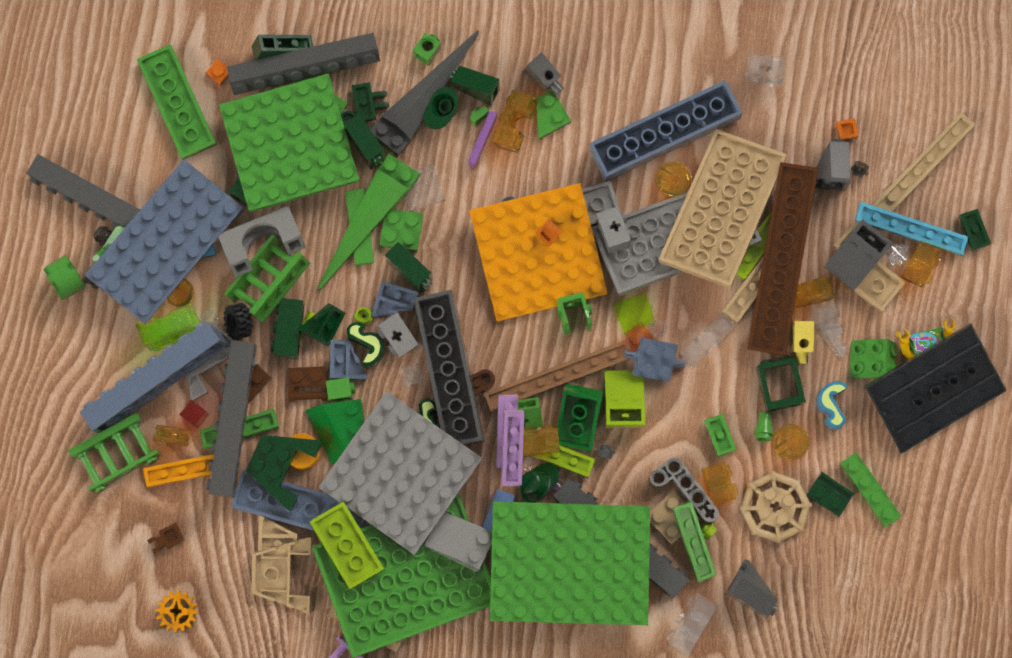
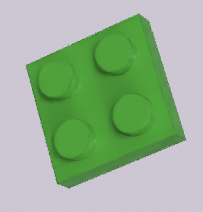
M392 209L384 218L380 246L392 248L399 242L408 251L418 252L424 214Z

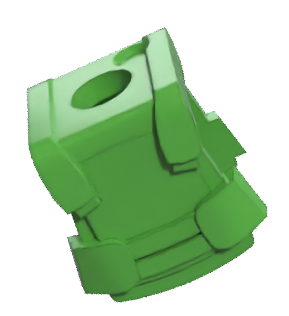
M583 293L561 297L557 300L558 318L562 320L564 335L570 337V328L565 310L582 307L588 332L592 331L590 315H593L590 304L586 303Z

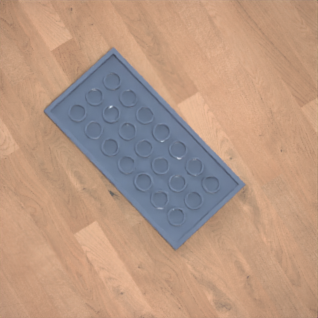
M184 159L87 271L85 276L142 323L146 324L219 238L218 236L226 230L242 211L243 207Z

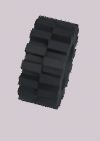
M238 303L225 307L223 312L225 317H223V320H225L224 326L227 327L226 331L227 333L229 332V336L235 340L251 336L253 333V319H251L252 314L249 313V308H246V304Z

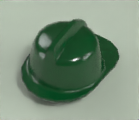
M442 87L435 91L423 115V120L427 127L435 130L441 129L456 115L459 108V100L455 90L450 87Z
M548 462L542 463L532 471L522 475V485H519V490L526 502H539L557 484L559 479L557 466Z

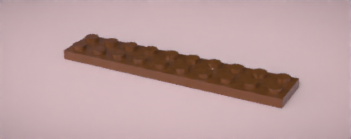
M780 162L748 350L786 356L818 175V168Z

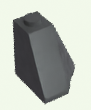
M834 139L829 142L816 167L818 168L815 189L846 190L850 183L849 142H844L842 139Z
M745 559L725 594L765 618L769 615L773 616L778 608L776 605L777 598L751 562Z

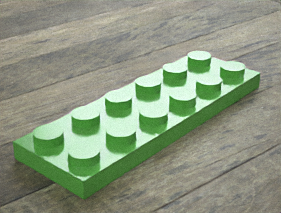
M167 45L138 58L137 62L181 159L184 160L217 145L172 45Z

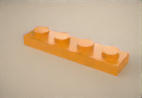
M214 454L143 468L146 487L210 476L212 471H209V464L211 459L214 460Z

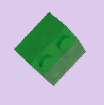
M566 383L563 390L555 444L592 452L604 391Z

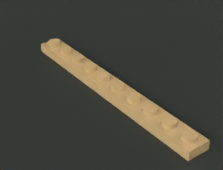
M961 112L872 205L893 212L974 128L975 124ZM855 222L832 247L838 250L859 222Z

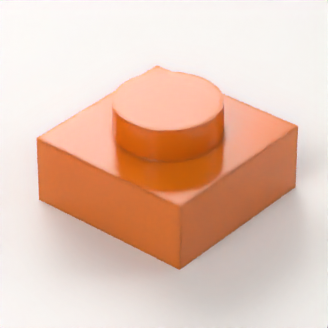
M219 59L205 72L219 86L229 77L227 66Z
M855 118L835 123L839 139L845 141L859 137Z
M548 219L536 234L550 246L562 234V231Z

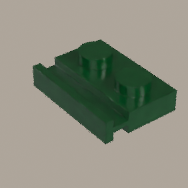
M821 472L806 496L839 517L855 493Z

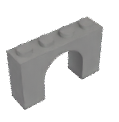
M288 205L225 231L218 236L235 278L253 270L247 255L248 248L252 242L262 236L273 234L281 238L288 255L306 248Z

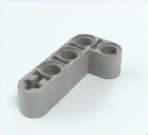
M671 458L651 473L649 477L651 486L661 488L672 480L686 501L693 503L696 514L704 523H712L718 518V509L680 459ZM677 463L679 471H670L669 464ZM655 474L662 475L664 478L663 483H655L653 476ZM681 479H689L691 482L690 487L684 488L680 483ZM693 494H700L702 502L695 503L692 500ZM705 502L708 504L705 506L708 512L713 511V519L705 517L706 511L704 508L701 511L699 510Z

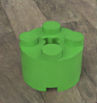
M67 255L62 256L43 269L50 283L57 290L56 292L61 300L67 299L86 288Z

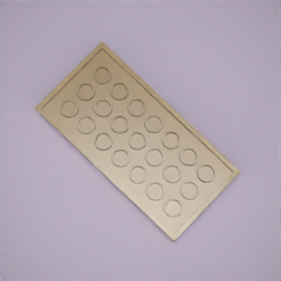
M716 129L662 250L659 262L731 289L776 184L780 162H785L787 154Z

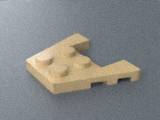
M309 536L253 553L251 593L309 614L311 595L290 594L291 555H311L312 537Z

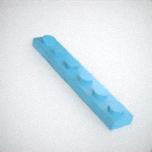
M863 202L859 203L854 219L856 222H860L863 219L874 228L957 255L964 254L968 236Z

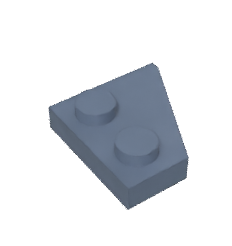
M382 281L371 316L376 317L395 312L413 311L415 307L414 298L418 297L419 292Z
M331 340L329 379L349 377L350 380H367V375L363 371L351 342Z

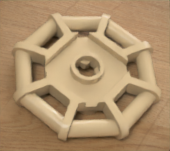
M771 471V473L747 483L748 487L739 511L742 512L753 536L757 535L780 544L781 541L804 532V526L812 503L809 502L799 479L796 480ZM771 481V488L763 492L758 489V487ZM776 481L791 487L788 490L776 487ZM794 489L801 501V504H796L794 498L791 495V492ZM755 492L758 495L755 506H749ZM775 502H778V506L781 507V510H777L776 513L772 512L773 508L770 507V505L775 504ZM796 508H802L798 522H795L793 520ZM750 511H755L760 520L758 525H756ZM787 523H790L792 526H794L780 533L779 527ZM765 524L775 528V533L761 529V526Z

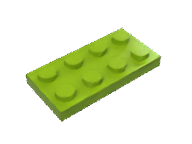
M344 501L309 521L349 590L384 570Z

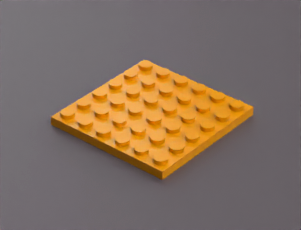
M581 183L469 210L496 322L558 307L557 300L561 297L583 293L587 300L608 294ZM548 219L562 231V234L550 246L536 234Z

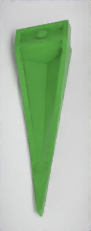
M391 154L387 155L380 168L377 169L318 286L319 290L326 285L376 226L411 191L421 175L419 172Z

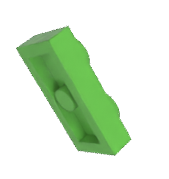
M723 414L704 420L717 457L736 451Z

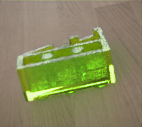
M191 304L171 311L169 315L162 318L154 317L152 318L153 322L143 326L141 322L135 325L144 346L150 351L157 352L162 350L164 345L168 343L175 344L179 342L178 339L182 335L193 332L195 326L201 322L194 306Z

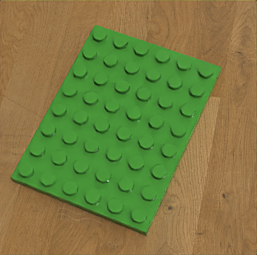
M458 493L445 512L469 521ZM373 525L361 528L360 530L384 570L349 590L322 543L312 546L352 658L490 607L491 577L485 561H483L480 569L475 572L425 547L427 539L414 555Z
M493 501L490 621L648 625L650 506Z

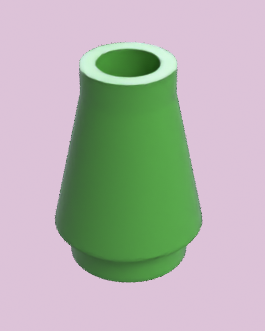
M768 412L759 413L754 433L757 441L769 442L771 437H773L771 414Z

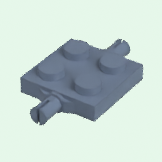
M644 337L640 338L639 346L635 352L625 350L624 353L626 354H623L624 358L634 359L632 375L670 382L673 368L679 367L684 369L686 365L685 360L676 359L678 344Z

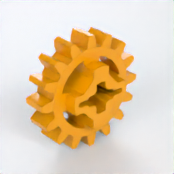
M177 590L176 595H174L173 591H169V597L163 595L164 601L157 602L161 607L155 609L156 612L160 613L156 617L157 620H162L160 626L167 625L166 630L170 631L173 628L174 633H178L179 628L182 632H185L186 626L192 628L191 621L197 622L194 615L199 614L194 609L198 604L192 603L195 598L193 596L187 598L188 592H184L181 595V590ZM182 599L188 603L190 608H185ZM171 600H173V604H171L169 607H166V605ZM177 606L178 609L182 610V612L178 615L173 613V610H176ZM165 615H169L172 618V624L166 619ZM185 616H189L188 619L181 624L182 619Z

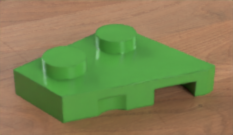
M551 90L536 98L539 140L571 123L559 99Z

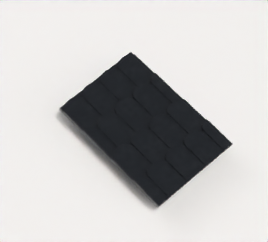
M972 323L948 335L945 339L865 385L901 454L1006 391V387Z

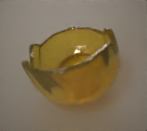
M183 279L168 297L167 302L176 307H185L192 303L195 296L193 284L189 280Z

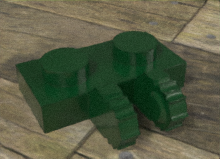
M370 82L352 85L356 115L360 114L365 122L377 120L375 110L390 107L388 102L374 104L373 99L388 96L386 91L372 92Z

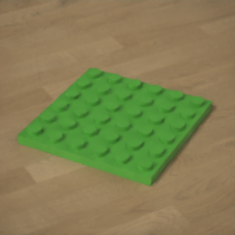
M329 74L219 104L249 212L360 181Z

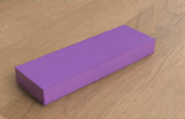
M491 111L487 116L468 160L470 167L476 168L497 120L496 112Z

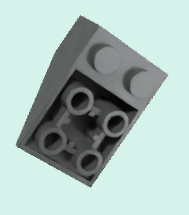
M862 219L825 264L824 268L854 291L893 243Z

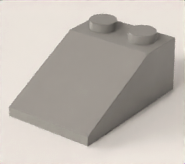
M445 512L431 531L424 546L477 572L492 544V532Z

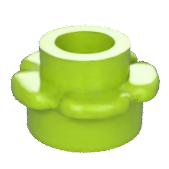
M358 308L354 314L355 321L364 326L367 323H371L373 320V316H371L372 311L369 308Z
M705 522L701 526L704 538L708 540L716 532L717 528L713 522Z

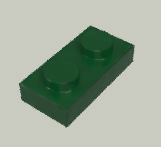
M978 209L959 215L972 251L991 245Z

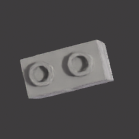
M618 206L596 213V220L609 254L631 247L633 236L631 230L626 229L624 224L627 222L625 214L620 212Z
M397 312L377 324L379 329L376 331L382 340L386 338L390 344L387 348L393 356L396 354L398 357H401L419 345ZM393 331L400 332V339L398 341L391 338L393 337Z

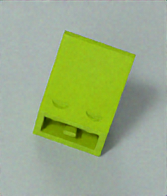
M604 370L605 428L645 427L643 377L632 375L633 370Z

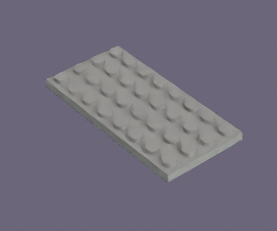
M688 192L626 214L627 222L624 224L626 229L631 230L633 236L631 247L609 254L599 226L591 227L594 239L618 296L684 272L660 263L659 257ZM757 229L748 248L762 243Z

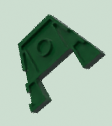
M261 435L246 471L287 510L292 511L299 495L282 488L281 485L297 450L316 458L323 442L312 439Z

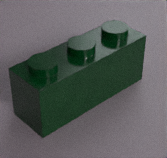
M282 298L276 306L275 313L278 315V321L274 322L273 333H276L275 341L271 343V352H274L275 358L298 360L302 333L298 329L302 326L305 308L303 300Z

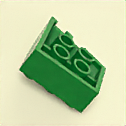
M356 399L322 404L305 410L320 441L323 442L322 445L331 464H335L365 422L362 400Z

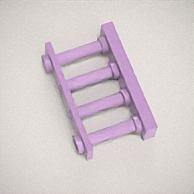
M498 395L496 468H502V486L522 485L524 411L518 410V395Z

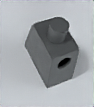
M542 52L523 70L544 92L549 88L557 96L564 89L557 81L561 76L560 73Z

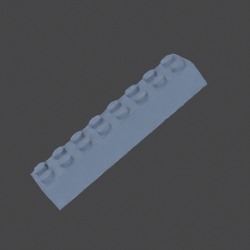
M725 80L589 143L588 150L604 182H607L710 134L716 129L740 120L742 111Z
M209 322L199 323L195 326L193 332L182 335L178 339L179 342L175 345L171 344L165 347L163 353L158 357H151L147 361L148 364L144 367H138L133 370L130 377L119 380L113 389L102 392L99 395V399L83 406L84 409L80 413L91 430L100 433L126 419L226 348L228 343L217 327Z

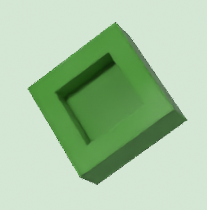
M484 105L481 108L477 107L470 114V123L474 127L478 126L487 118L489 110Z

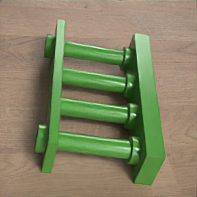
M273 234L250 261L253 270L238 276L224 293L234 303L240 298L252 308L249 312L262 323L311 264L298 251L294 256L288 255L287 252L281 249L283 244ZM275 254L288 262L282 271L268 263ZM263 269L276 277L270 286L256 278ZM251 284L264 292L258 301L244 293Z
M137 412L68 450L72 458L81 459L94 484L88 487L89 491L100 493L107 489L106 485L146 463L150 465L158 460L161 453L157 449L152 452L139 428L140 423L144 421ZM127 430L134 433L145 454L144 457L136 461L122 438L123 433ZM111 439L116 441L128 464L120 470H117L105 447L106 442ZM93 449L99 451L111 475L102 480L99 478L88 457V452Z

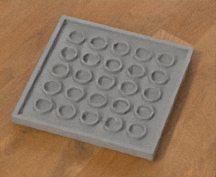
M386 391L322 481L319 488L340 503L344 501L347 508L415 555L483 458Z

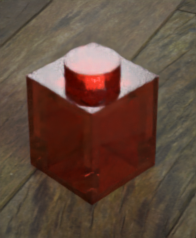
M191 399L179 415L198 429L209 416V413Z

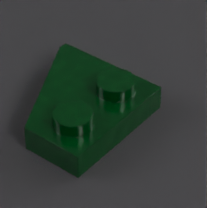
M328 303L300 326L298 330L324 346L329 347L330 341L333 339L346 313Z

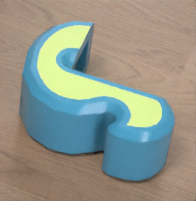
M835 381L827 384L818 392L816 397L817 408L820 412L829 416L824 420V423L831 430L840 429L846 421L845 416L833 399L834 396L848 388L844 382Z

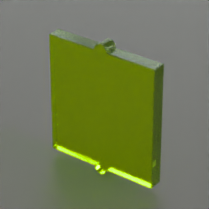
M645 293L613 304L623 333L655 323L651 311L652 306L649 305Z

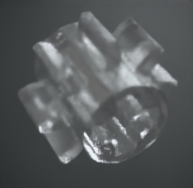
M895 243L886 252L889 256L886 261L891 266L895 263L900 266L909 257L906 253L909 249L903 243L900 246Z

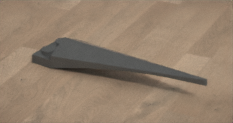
M479 30L471 35L381 116L371 129L377 141L397 156L404 151L423 123L425 109L433 94L439 88L445 87L452 71L456 70L479 35Z

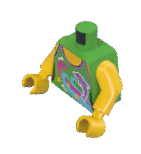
M952 318L950 325H947L946 319L942 321L945 327L944 330L941 327L910 334L904 328V335L902 336L897 331L896 336L900 339L899 343L902 354L909 360L923 350L945 339V337L953 333L956 327L954 319Z

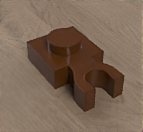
M175 522L158 531L160 537H152L147 540L149 544L154 541L158 543V546L152 549L153 553H157L164 545L167 549H170L185 541V538Z

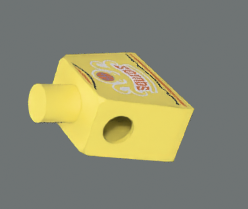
M792 321L790 330L791 352H796L797 364H808V352L814 351V321ZM802 339L805 342L804 347H800L799 342Z

